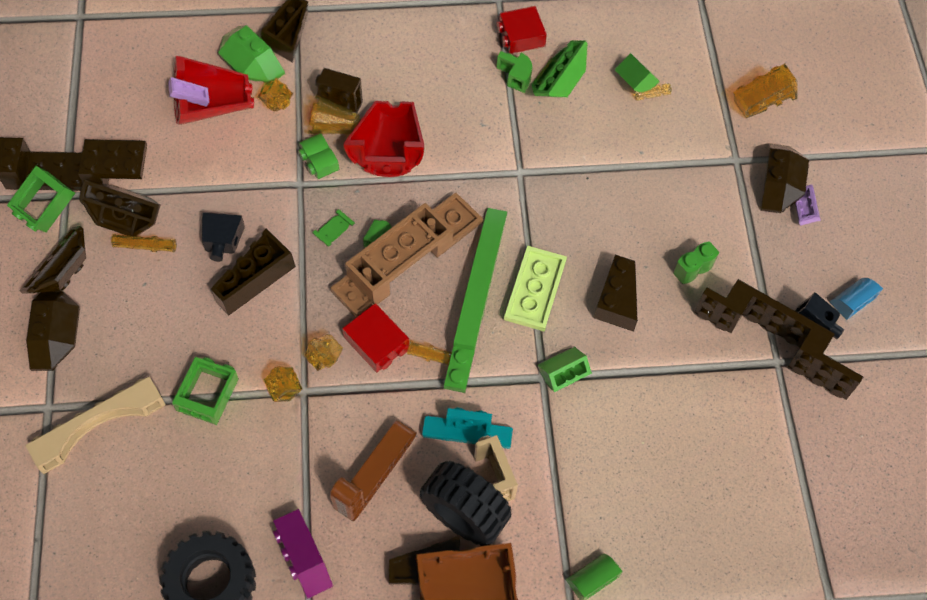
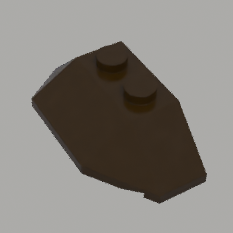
M770 144L761 211L782 213L806 193L809 159L791 146Z
M86 179L83 181L79 196L80 202L84 205L97 226L132 238L155 225L161 205L149 197L116 186Z
M81 226L72 227L19 291L22 294L64 290L71 281L69 279L72 275L77 274L84 266L82 264L86 259L84 229Z
M63 291L41 292L32 301L26 338L31 371H53L57 364L65 359L76 346L80 307Z

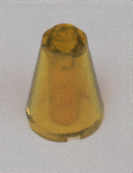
M315 95V99H318L317 104L313 103L309 125L313 127L312 130L308 129V134H351L361 121L360 114L320 95Z

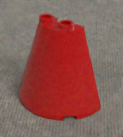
M181 56L175 57L174 78L207 87L209 95L207 107L188 102L185 99L174 98L176 124L183 125L246 109H254V97H251L253 87L252 83H249L247 74Z
M375 101L344 142V149L350 160L354 164L358 163L362 166L365 172L381 177L402 176L411 172V169L415 166H418L423 158L425 145L414 102L400 101L398 106H393L389 101Z

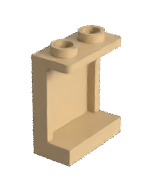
M498 436L480 438L475 444V461L488 458L498 480V483L493 484L494 488L500 491L508 502L514 500L518 484Z

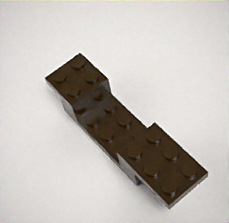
M0 137V181L5 189L18 190L35 166L48 171L72 191H81L84 179L108 184L109 179H142L147 143L141 140L84 139L82 153L31 152L24 138ZM44 182L39 190L54 189Z
M739 279L726 298L706 287L695 309V313L700 318L714 323L723 331L732 333L744 315L751 322L762 325L769 332L781 336L792 345L798 346L799 349L788 367L793 369L798 375L809 378L815 385L828 389L836 397L847 400L864 377L824 354L835 333Z

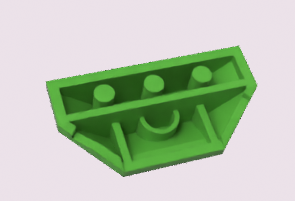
M247 25L238 26L223 36L218 51L219 56L236 72L247 74L249 80L264 81L271 84L285 74L272 49Z
M571 40L567 47L561 49L548 61L532 84L535 96L568 97L586 71L588 44L586 40Z

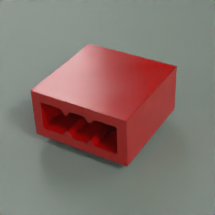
M536 6L500 13L497 29L499 33H502L503 46L507 47L509 54L545 47L547 33Z

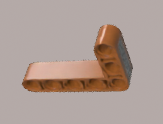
M397 420L351 482L341 477L335 483L330 492L333 508L354 522L412 444L417 432Z

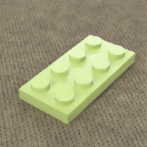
M527 246L506 309L505 321L545 332L567 256Z

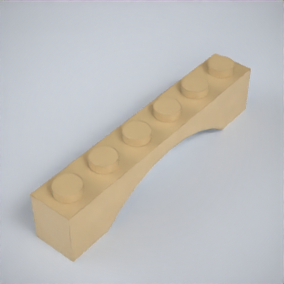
M150 377L139 379L133 386L116 392L113 397L106 401L96 403L93 408L86 412L76 414L70 421L56 425L52 431L43 436L40 435L33 438L25 446L36 467L44 475L65 463L75 444L96 426L123 416H148L166 406Z

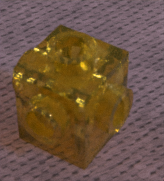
M275 78L264 84L257 97L265 103L268 109L275 112L281 109L284 110L290 105L293 92L288 89L287 85Z
M328 333L320 338L312 339L307 345L308 348L304 356L319 371L325 367L330 368L337 362L343 347Z
M275 367L264 379L273 402L291 401L303 390L293 367Z

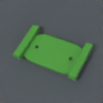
M339 209L336 211L338 215L328 221L319 232L313 231V234L328 247L332 245L331 242L335 241L348 229L349 224L351 226L355 224L353 220Z

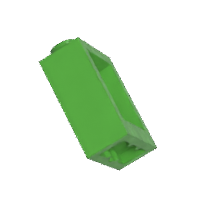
M35 166L7 206L13 210L12 215L20 220L24 219L27 221V227L35 232L39 229L47 233L75 195V192L48 171ZM45 182L58 193L39 219L26 211L25 208Z
M195 357L172 402L176 411L217 425L239 380L236 370L226 364H223V366L215 364L213 360L206 357L203 359ZM201 372L227 380L214 408L189 400Z

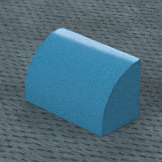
M861 278L833 298L830 304L848 320L875 300L883 288L872 279Z

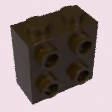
M323 68L315 81L320 106L327 110H334L344 115L356 117L363 103L361 78Z

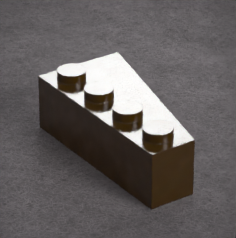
M267 228L262 232L261 238L249 246L250 250L236 260L237 264L231 270L228 269L210 289L216 303L228 316L296 267L292 253Z

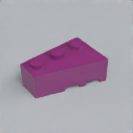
M297 509L273 520L276 526L273 534L278 544L283 542L284 547L280 550L285 561H291L292 566L288 568L293 579H299L307 599L333 587L324 561L300 510Z

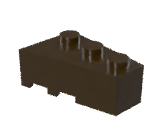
M615 254L596 307L594 319L633 332L638 321L635 261Z

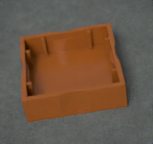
M512 543L481 546L467 551L449 550L416 555L420 600H518Z

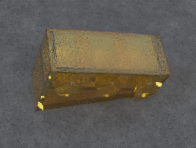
M784 63L781 66L772 68L767 74L756 77L751 83L738 87L733 92L734 102L745 118L752 117L767 111V107L776 104L778 107L786 99L791 98L792 101L798 99L797 79Z

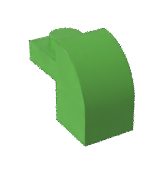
M500 51L497 57V69L509 73L507 86L525 93L531 82V60L524 53H521L517 58L512 54Z

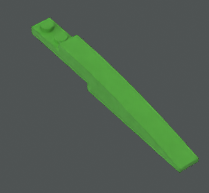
M487 209L456 330L444 389L466 393L507 211Z

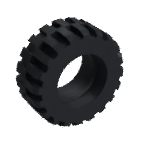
M454 461L440 463L420 490L422 503L426 505V508L437 520H440L443 525L450 528L457 535L462 536L463 539L471 541L476 545L488 546L492 544L511 518V506H509L507 499H504L503 494L494 488L495 486L487 482L484 477L460 463L456 464Z
M203 531L200 537L196 533L189 535L190 540L185 543L183 540L177 543L179 548L176 551L171 549L167 554L169 561L162 564L161 570L164 574L159 576V584L162 586L160 591L164 600H196L188 593L187 581L191 572L199 564L209 560L224 562L229 567L231 573L225 590L210 600H252L253 598L251 593L256 588L254 580L256 572L245 548L238 544L235 538L231 536L226 537L222 532H216L215 535H212L210 531Z

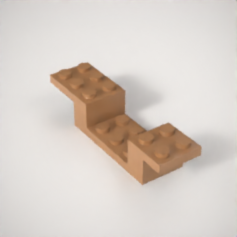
M456 192L434 209H431L424 203L345 263L347 275L330 288L331 292L357 318L375 303L378 305L390 295L391 281L430 251L437 258L483 223V218Z

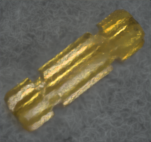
M669 83L662 84L661 87L656 85L645 92L635 91L634 97L638 101L644 100V97L649 99L659 97L661 94L663 96L671 94L672 87Z

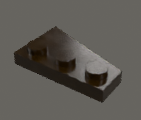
M460 536L389 559V585H418L416 555L449 550L460 551Z

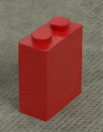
M376 303L342 328L345 340L376 373L381 369H387L391 365L392 360L398 356H403L409 349V337Z

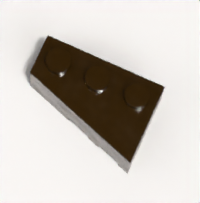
M286 0L261 30V39L272 51L292 63L308 15L309 2L306 0Z

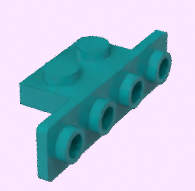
M448 408L446 418L425 416L422 436L424 438L476 444L482 437L497 435L502 448L510 449L513 428L491 425L492 414L485 411L474 412L464 410L463 408Z

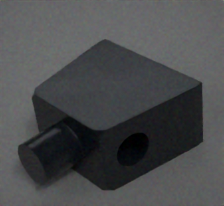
M203 212L202 243L205 251L211 252V260L220 262L223 260L224 253H235L245 228L242 215Z
M814 292L797 306L796 312L835 333L833 337L836 340L844 332V329L836 324L840 313L817 293Z

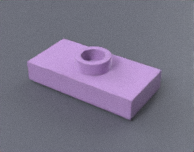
M172 77L168 81L170 97L185 99L188 102L206 107L209 104L207 87Z
M812 184L807 185L805 195L795 202L800 226L821 221L814 187Z

